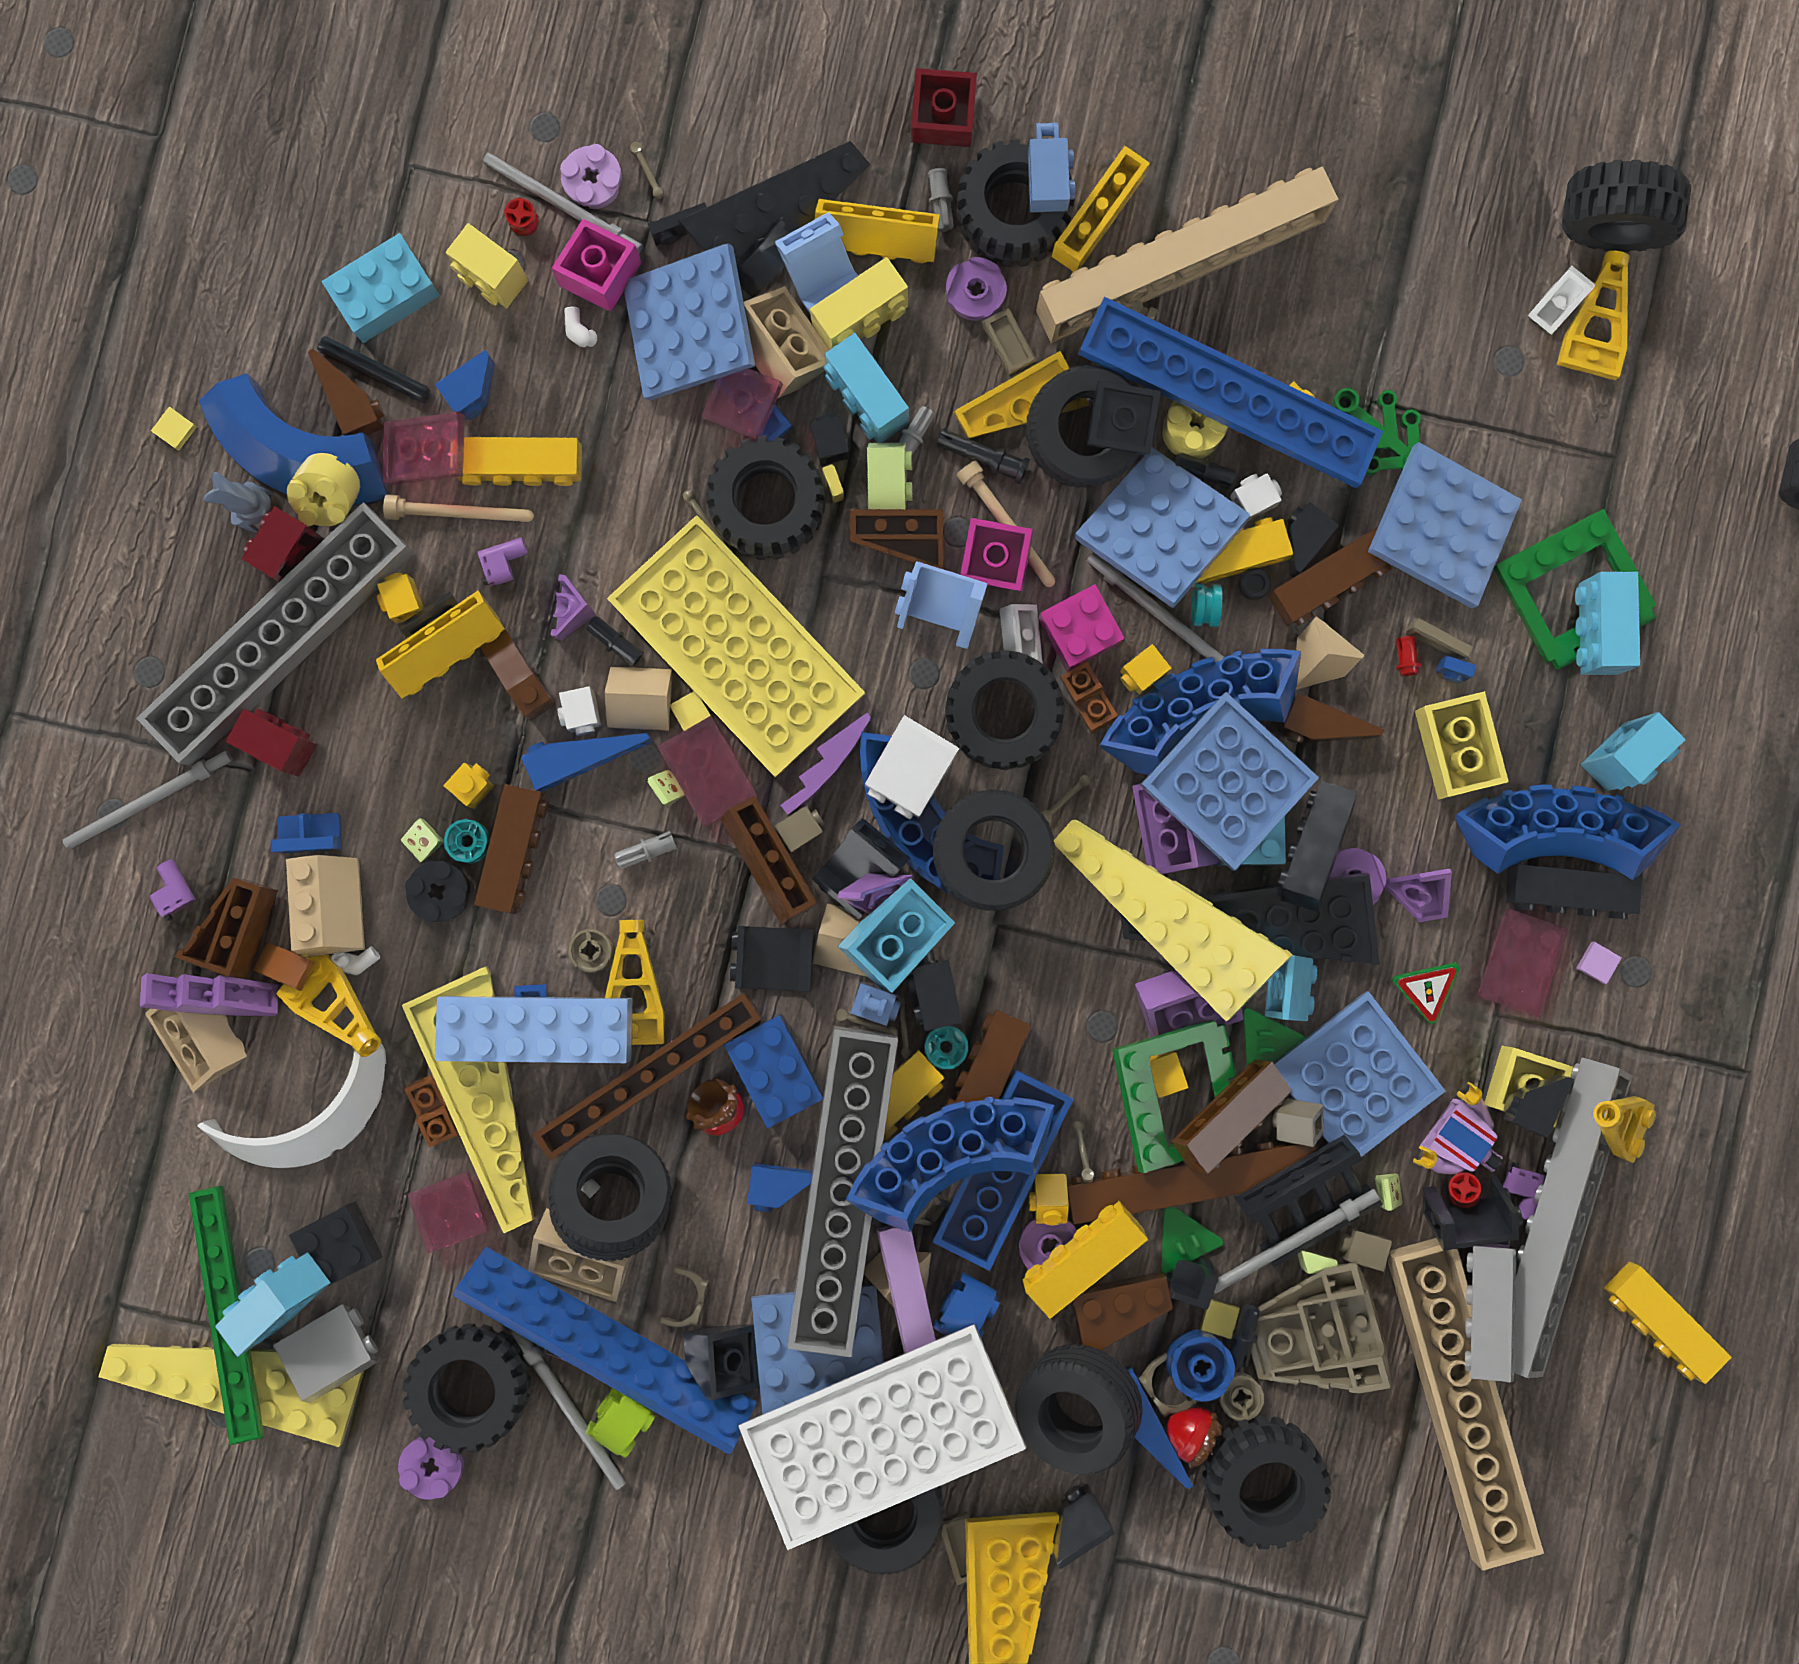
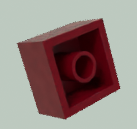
M916 68L911 143L971 147L977 73Z
M274 506L272 511L267 512L260 522L261 528L255 538H251L246 543L243 550L244 555L241 559L280 582L324 538L304 523Z
M256 708L255 712L243 709L225 741L281 772L300 777L317 744L308 740L311 734L285 722L282 726L283 719L259 708Z

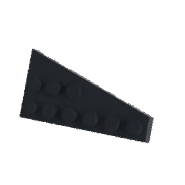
M848 141L678 220V223L703 251L727 243L733 246L738 269L755 252L769 231L780 219L785 223L783 228L789 234L815 220L818 200L834 201L871 164L851 141Z

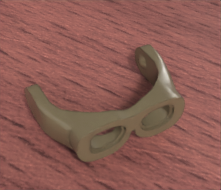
M674 1266V1273L686 1275L692 1279L697 1288L699 1302L690 1317L683 1320L661 1317L660 1322L674 1327L690 1325L698 1327L710 1280L703 1279V1277L692 1270Z
M1165 1352L1152 1360L1142 1376L1138 1378L1139 1383L1164 1418L1187 1410L1197 1402V1400L1188 1398L1182 1404L1167 1405L1155 1397L1152 1388V1376L1156 1367L1167 1359Z

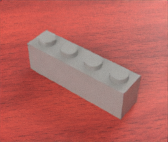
M1473 1246V1253H1468L1467 1271L1473 1272L1472 1285H1467L1466 1290L1467 1305H1472V1318L1466 1319V1338H1471V1351H1466L1465 1370L1471 1371V1379L1514 1382L1516 1250Z

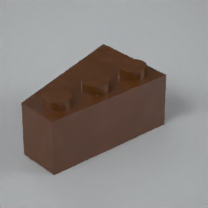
M850 509V542L914 564L917 561L943 569V509Z
M233 877L210 908L211 913L202 925H198L192 932L194 936L185 948L180 949L174 957L228 977L247 979L278 890L253 881Z
M1162 1272L1092 1285L1072 1301L1081 1345L1091 1346L1100 1350L1173 1309L1167 1278Z

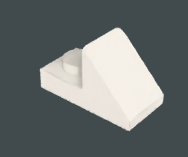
M1571 266L1555 282L1528 316L1552 335L1590 293L1595 284Z

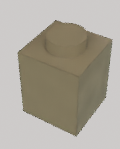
M807 806L775 825V828L790 851L795 853L823 835L824 833L820 827L825 825L816 809L810 812Z
M1287 1098L1282 1106L1275 1110L1273 1116V1126L1277 1128V1140L1314 1147L1324 1133L1323 1104Z
M1349 1226L1347 1233H1343L1341 1236L1339 1251H1342L1341 1257L1349 1262H1357L1359 1265L1384 1272L1392 1241L1384 1236Z

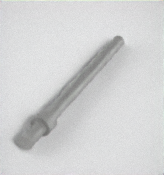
M490 152L484 156L483 163L580 222L582 219H585L635 244L638 254L641 252L643 245L624 234L622 228L613 223L607 224Z
M1094 552L1088 557L1086 561L1105 576L1103 578L1112 586L1114 584L1205 658L1213 657L1214 662H1219L1225 658L1132 583L1117 568L1111 566Z
M226 750L207 761L202 759L193 764L191 770L62 839L64 846L70 850L197 780L203 781L211 777L213 771L232 762V756Z
M1372 1189L1353 1201L1351 1199L1339 1204V1209L1218 1277L1214 1291L1215 1294L1344 1220L1351 1221L1360 1216V1211L1380 1200L1378 1194Z
M512 1331L511 1335L524 1353L522 1357L528 1366L532 1365L615 1490L623 1487L626 1481L602 1445L586 1434L587 1423L543 1359L545 1355L538 1345L535 1346L529 1339Z

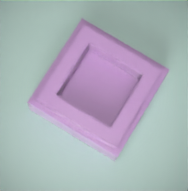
M1591 942L1576 969L1602 984H1607L1622 957L1596 942Z

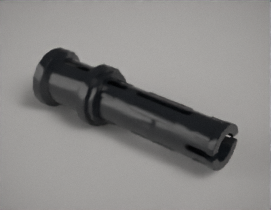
M945 428L942 430V437L939 436L937 447L944 448L970 460H976L978 463L990 467L989 471H992L991 473L995 475L1001 473L1015 479V483L1021 484L1030 462L1029 458L1021 459L1006 453L1005 448L995 450L948 431Z

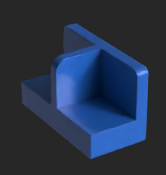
M300 813L294 816H279L277 818L278 839L270 840L271 852L279 854L342 850L341 816L338 813Z

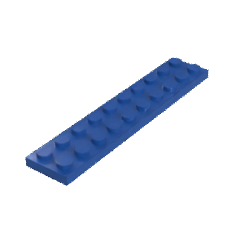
M1105 296L1078 352V355L1108 368L1144 387L1161 391V395L1354 488H1358L1362 484L1383 433L1382 430Z
M488 1247L483 1249L452 1295L729 1455L741 1435L739 1425L748 1421L757 1403L742 1393L712 1401L707 1400L685 1365V1360Z

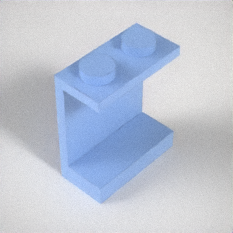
M829 212L775 241L797 294L809 313L811 307L858 276L852 267L840 238L844 235L840 224Z
M916 561L912 573L906 571L901 589L905 590L906 594L905 597H899L895 609V614L900 615L897 627L903 629L908 615L960 631L956 646L968 649L988 583Z

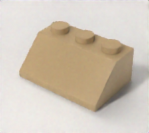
M786 287L744 301L755 366L777 398L801 389L825 371L823 367L826 365L824 354L829 349Z
M325 855L286 859L291 951L302 957H312L364 950L359 859Z
M149 1009L145 1013L193 1093L235 1068L247 1057L244 1045L232 1032L226 1015Z
M546 1208L533 1237L528 1271L542 1279L617 1302L631 1257L623 1258V1260L616 1259V1261L608 1260L606 1262L601 1259L600 1261L594 1258L589 1259L587 1258L588 1256L584 1257L580 1253L574 1252V1249L567 1247V1244H564L562 1238L555 1232L549 1209Z

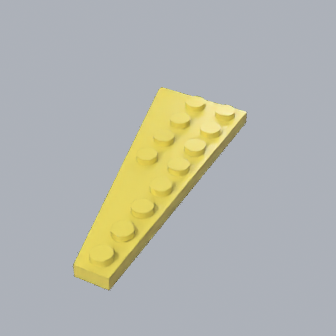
M1071 820L1054 840L1055 846L1226 1022L1293 956L1287 949L1283 950L1270 942L1266 936L1261 933L1257 934L1244 926L1240 920L1215 908L1211 902L1177 881L1168 879L1157 872L1158 870L1151 865L1147 866L1134 858L1133 854L1125 849L1121 850L1105 840L1104 836L1078 820Z
M485 966L403 1004L402 1008L503 1233H506L535 1219L507 1062L435 1061L437 997H495L491 972L488 966Z
M111 1344L107 1347L98 1377L224 1414L215 1354L212 1347H150L149 1345ZM250 1349L262 1425L340 1447L344 1441L364 1371L315 1401L307 1403L301 1401L276 1349Z

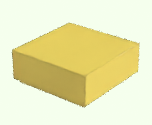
M168 407L151 431L179 451L197 426L171 407Z
M832 464L823 467V477L833 503L842 501L844 491L835 467Z
M694 691L669 705L685 733L712 718L702 699Z
M1211 1299L1208 1310H1204L1200 1329L1231 1339L1240 1308Z

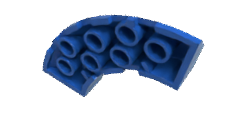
M247 373L216 383L199 400L211 430L226 452L243 469L271 488L287 495V486L301 464L313 454L327 453L336 456V460L344 465L348 463L359 477L360 491L353 506L361 505L363 502L371 504L384 501L385 495H389L373 442L363 432L339 437L321 436L307 433L288 425L273 412L263 396L259 383Z
M1261 649V653L1242 654L1241 651L1233 652V655L1226 656L1219 662H1214L1213 657L1192 663L1191 669L1183 671L1176 676L1173 673L1165 676L1154 684L1155 688L1142 696V698L1139 696L1132 701L1133 706L1123 716L1119 715L1111 725L1100 746L1104 751L1134 772L1150 775L1225 692L1257 721L1285 722L1295 699L1301 651Z
M861 732V773L865 793L880 830L886 838L910 857L907 864L913 870L938 888L950 893L941 882L933 859L934 838L937 828L946 813L937 803L934 796H932L920 818L913 815L911 819H908L896 812L894 809L897 805L886 799L884 803H881L869 796L867 793L870 789L865 787V783L892 736ZM969 833L964 843V857L968 867L973 873L983 879L1000 880L1004 845L980 839Z
M1552 785L1529 786L1528 790L1514 792L1511 789L1505 790L1500 796L1489 800L1485 797L1469 805L1456 814L1455 818L1473 856L1497 874L1527 859L1543 856H1569L1600 863L1622 873L1631 880H1634L1653 863L1681 825L1645 804L1641 808L1623 801L1624 796L1618 794L1615 797L1597 794L1595 789L1583 786H1572L1571 789H1553Z
M986 1097L985 1100L953 1103L942 1107L941 1111L925 1118L922 1116L902 1128L903 1131L896 1135L889 1143L885 1142L880 1147L881 1151L877 1153L869 1164L866 1163L856 1178L846 1200L876 1220L910 1232L926 1205L939 1192L963 1178L990 1171H1014L1034 1176L1045 1148L1054 1105L1013 1097V1099Z

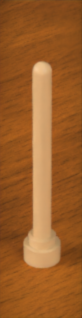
M976 460L957 473L956 476L963 485L967 484L969 488H974L999 523L1016 526L984 483L983 469ZM1031 547L1029 565L1046 587L1054 586V576Z
M385 495L383 504L384 518L388 520H399L400 517H405L406 514L530 522L534 518L533 512L526 509L406 502V499H400L399 495Z

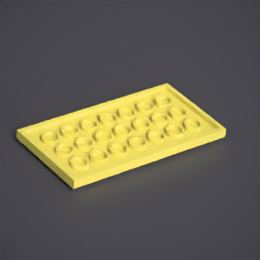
M697 515L607 598L775 778L865 695V692Z

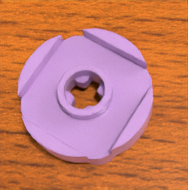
M592 144L578 148L561 163V183L566 195L573 203L589 206L590 209H600L609 205L617 198L623 177L622 171L614 155L605 150L601 145ZM590 171L599 173L596 176L597 182L594 184L590 180L584 181L586 174Z

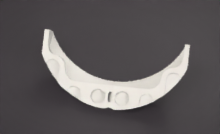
M381 1043L379 1048L367 1057L360 1056L354 1050L349 1074L336 1098L320 1115L296 1130L274 1137L243 1138L225 1134L215 1119L203 1121L198 1124V1127L224 1150L252 1164L272 1168H292L330 1157L335 1150L343 1149L352 1142L365 1128L373 1111L377 1108L381 1099L384 1081L385 1048Z

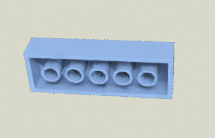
M437 997L435 1061L628 1063L631 1061L632 998Z

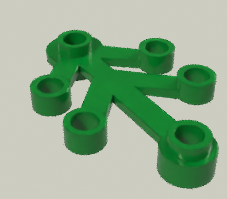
M1343 388L1334 396L1332 406L1382 430L1383 433L1376 449H1390L1397 455L1396 457L1379 458L1373 455L1371 461L1376 464V469L1370 470L1368 468L1366 475H1375L1380 470H1403L1412 446L1420 442L1418 427L1421 421L1420 414L1416 410L1410 409L1400 418L1401 426L1406 429L1407 445H1405L1398 439L1395 412L1397 395L1395 392L1385 390L1377 398V406L1382 410L1383 415L1382 425L1358 405L1359 396L1356 391L1351 388ZM1382 397H1390L1392 403L1390 405L1384 404ZM1339 400H1347L1349 403V407H1341L1339 404ZM1406 416H1413L1415 424L1407 423Z

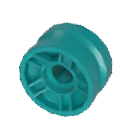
M1195 583L1194 587L1198 589H1193L1192 626L1201 627L1202 624H1208L1209 627H1218L1222 612L1221 585L1212 584L1210 587H1205L1203 583Z
M469 819L458 820L451 824L445 833V849L449 856L456 861L476 863L486 857L491 834L487 827L480 822ZM464 836H471L473 838V844L470 847H464Z
M954 1026L932 1029L924 1043L925 1054L928 1060L934 1066L941 1069H953L959 1066L965 1060L968 1052V1041L965 1035ZM949 1041L952 1044V1049L949 1053L941 1051L940 1045L942 1042Z

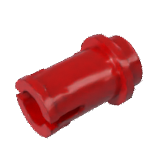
M1405 636L1397 638L1396 645L1399 665L1396 666V670L1400 671V676L1419 674L1421 663H1418L1416 637Z

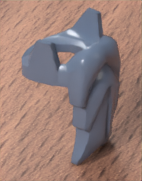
M213 472L212 482L214 488L205 494L203 500L208 503L222 504L225 510L231 511V523L254 533L258 532L259 529L252 524H260L263 516L270 510L271 498L267 494L272 495L273 492L249 481L245 482L244 485L239 482H230L220 473Z

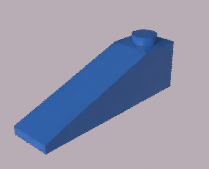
M644 733L549 743L547 745L544 742H540L526 749L528 753L522 755L521 759L535 790L542 793L652 743L653 740L650 735Z
M1131 1366L1126 1367L1131 1377L1135 1380L1142 1399L1143 1416L1135 1438L1187 1489L1193 1487Z

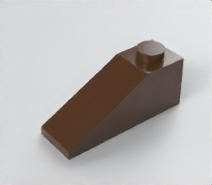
M314 349L309 350L308 354L343 435L348 436L363 432L367 436L384 429L381 418L385 417V413L377 399L372 400L365 391Z
M506 629L494 641L490 643L485 642L480 646L506 691L524 717L532 721L556 704Z
M1297 693L1285 722H1281L1278 731L1285 733L1284 738L1302 744L1303 741L1322 742L1372 739L1381 736L1384 729Z

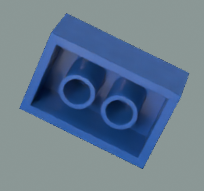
M782 1014L724 1044L767 1129L823 1099L824 1094Z

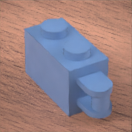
M1058 122L1036 123L1035 139H1030L1029 141L1030 212L1067 211L1070 200L1075 199V180H1069V169L1074 168L1073 149L1068 150L1067 138H1059ZM1042 136H1052V138L1042 139Z
M861 982L851 1014L887 1026L889 1019L895 1021L901 1002L895 1001L897 994Z

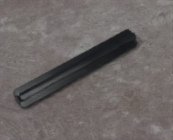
M323 336L318 343L317 349L320 353L421 403H425L430 396L431 390L428 386L327 336Z

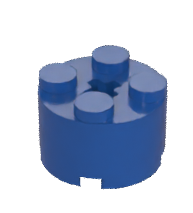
M962 1272L960 1274L962 1283L956 1280L939 1310L944 1314L940 1321L935 1319L933 1329L947 1336L975 1324L982 1338L984 1333L982 1327L986 1317L991 1320L1000 1304L997 1301V1291Z
M1190 1330L1182 1333L1169 1344L1166 1359L1167 1370L1174 1384L1183 1394L1197 1401H1211L1219 1398L1226 1392L1235 1374V1364L1230 1351L1217 1336L1203 1330ZM1203 1360L1205 1363L1202 1364V1370L1198 1371L1195 1367L1197 1361Z

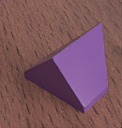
M559 574L558 581L562 584L561 593L556 592L557 605L553 617H557L558 620L556 630L551 629V636L555 640L562 641L596 614L566 575Z
M1443 869L1386 879L1385 889L1416 918L1417 922L1447 918L1452 872L1450 869Z
M868 873L839 891L837 898L870 914L904 883L912 879L913 875L896 874L892 878L889 874Z

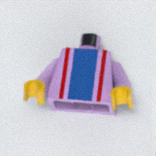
M1467 1082L1469 1091L1465 1095L1460 1091L1457 1092V1096L1465 1102L1452 1099L1419 1146V1149L1423 1150V1156L1420 1160L1414 1158V1163L1442 1174H1459L1465 1170L1474 1172L1479 1164L1493 1172L1500 1166L1503 1157L1491 1149L1498 1136L1493 1131L1494 1122L1487 1105L1482 1099V1091L1478 1087Z

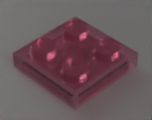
M745 369L718 378L702 417L707 421L758 441V436H761L783 384L781 381L751 369Z
M469 1171L407 1194L428 1253L490 1230Z

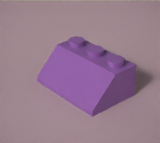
M1140 784L1132 786L1147 866L1151 865L1160 874L1220 864V859L1143 789Z
M1176 970L1135 984L1139 1004L1151 1037L1209 1020L1216 1021L1217 1024L1225 1023L1226 1026L1244 1020L1241 1008L1226 1022Z

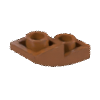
M1088 662L1060 676L1064 687L1091 734L1117 719L1118 714L1104 694L1102 685Z
M267 942L253 971L302 991L315 962Z
M433 1075L406 1085L404 1090L417 1115L416 1122L429 1148L458 1136L457 1128Z

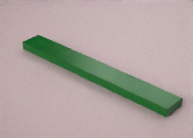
M223 1186L190 1192L188 1195L229 1445L261 1439L264 1437L250 1349L237 1357L215 1327L225 1317L222 1312L234 1302L240 1301L238 1296L241 1294Z

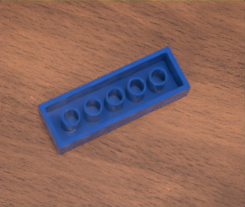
M1014 1069L1000 1099H1013V1097L1054 1105L1045 1148L1035 1175L1032 1176L1014 1171H990L961 1179L932 1236L933 1243L989 1271L1073 1102L1071 1096L1017 1069Z

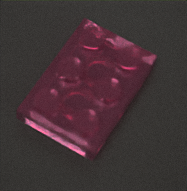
M459 412L384 422L383 483L397 485L463 476L465 415Z
M712 716L657 746L703 827L720 819L729 808L753 796L758 797Z
M1506 909L1477 997L1534 1017H1540L1568 929L1511 909Z

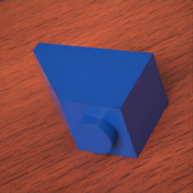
M486 350L435 384L462 422L479 416L483 411L482 408L488 403L495 363Z
M754 1163L751 1171L747 1204L754 1205V1210L772 1212L773 1207L779 1208L811 1183L813 1171Z

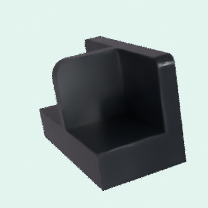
M1199 1257L1197 1263L1185 1259L1178 1260L1173 1273L1168 1272L1166 1277L1171 1297L1208 1310L1218 1282L1212 1261Z

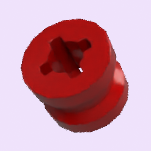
M515 198L506 205L504 210L505 218L515 234L528 236L537 230L539 217L531 202L524 198Z
M1461 1172L1456 1174L1449 1183V1198L1451 1202L1461 1209L1474 1207L1481 1197V1184L1479 1180L1470 1173Z

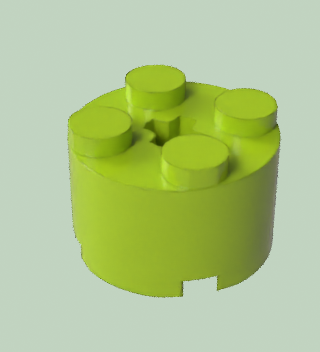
M612 1388L596 1411L599 1418L597 1423L591 1420L586 1429V1434L617 1456L621 1455L626 1458L636 1444L634 1438L639 1431L646 1432L655 1418L652 1414L654 1411Z

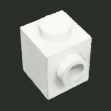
M1268 473L1261 477L1253 474L1240 482L1241 487L1235 489L1230 496L1233 503L1250 514V520L1275 508L1282 501L1280 498L1282 495L1280 486L1275 479H1270Z
M590 686L559 693L562 707L558 708V716L561 726H566L570 732H576V736L594 733L595 727L602 726L595 692Z

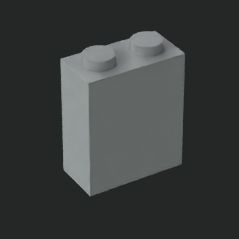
M341 1304L274 1344L301 1401L311 1403L378 1363L375 1353L378 1352L377 1346L369 1335L365 1337L360 1327L364 1322L356 1308L351 1309Z

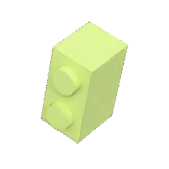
M869 443L867 447L868 509H906L907 501H912V482H907L906 470H912V451H906V443Z

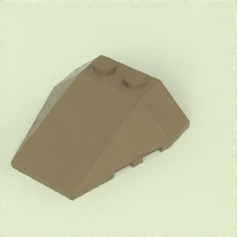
M1357 1262L1324 1268L1258 1307L1260 1314L1255 1331L1257 1342L1253 1344L1251 1350L1258 1379L1297 1385L1299 1383L1311 1384L1324 1389H1329V1387L1345 1389L1351 1393L1358 1394L1391 1388L1385 1341L1369 1284Z

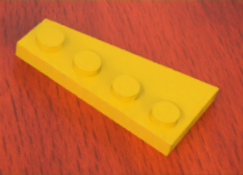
M1061 351L958 408L953 414L968 439L1026 424L1028 410L1034 397L1049 380L1062 371L1068 370L1069 366ZM1086 398L1073 400L1064 407L1061 414L1088 407L1089 403Z

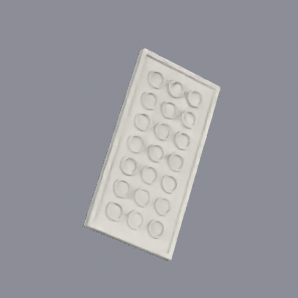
M975 1324L739 1425L787 1550L1026 1449V1444Z

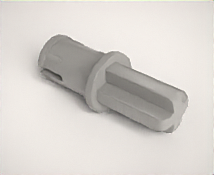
M936 168L928 173L932 196L929 199V203L933 206L934 214H940L938 231L947 232L954 227L951 209L953 196L949 194L947 170Z
M922 406L908 429L902 430L903 435L898 443H906V451H912V455L918 445L923 444L924 441L921 438L935 417V413L929 408Z
M667 831L645 841L640 839V844L616 852L614 858L619 869H623L648 859V862H651L652 858L677 848L671 832Z

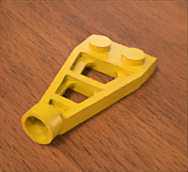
M1607 251L1605 253L1602 268L1594 281L1595 286L1585 297L1564 335L1557 365L1612 380L1620 378L1627 352L1628 263L1630 259L1627 253L1621 251ZM1602 287L1616 291L1617 296L1614 310L1596 306V300ZM1593 316L1610 321L1611 339L1608 343L1585 337L1584 330Z
M619 920L620 934L605 998H620L621 992L626 986H639L644 991L647 1008L642 1013H632V1045L665 1044V1011L644 936V920ZM637 932V936L635 938H628L627 933ZM628 954H636L641 959L643 974L639 979H625L622 976L623 960Z
M329 954L307 957V959L315 962V965L302 991L284 984L276 994L297 1015L350 1044L360 1056H370L379 1048L381 1039L375 1033L343 969L334 964ZM328 983H331L337 998L325 1012H322L312 1005V1001ZM347 1006L354 1015V1019L343 1030L334 1023V1020Z
M1632 1096L1612 1101H1603L1596 1105L1593 1112L1594 1119L1613 1155L1631 1163L1635 1162L1636 1157L1639 1158L1642 1155L1645 1147V1140H1643L1647 1128H1651L1656 1117L1654 1104L1645 1099Z

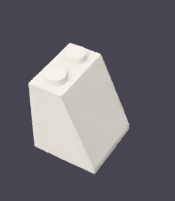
M904 715L865 783V787L870 789L867 794L881 803H884L886 799L897 805L894 810L908 819H911L913 815L920 818L956 758L959 748Z

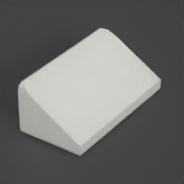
M1011 604L1001 608L1000 618L1004 651L1024 653L1043 664L1037 605Z

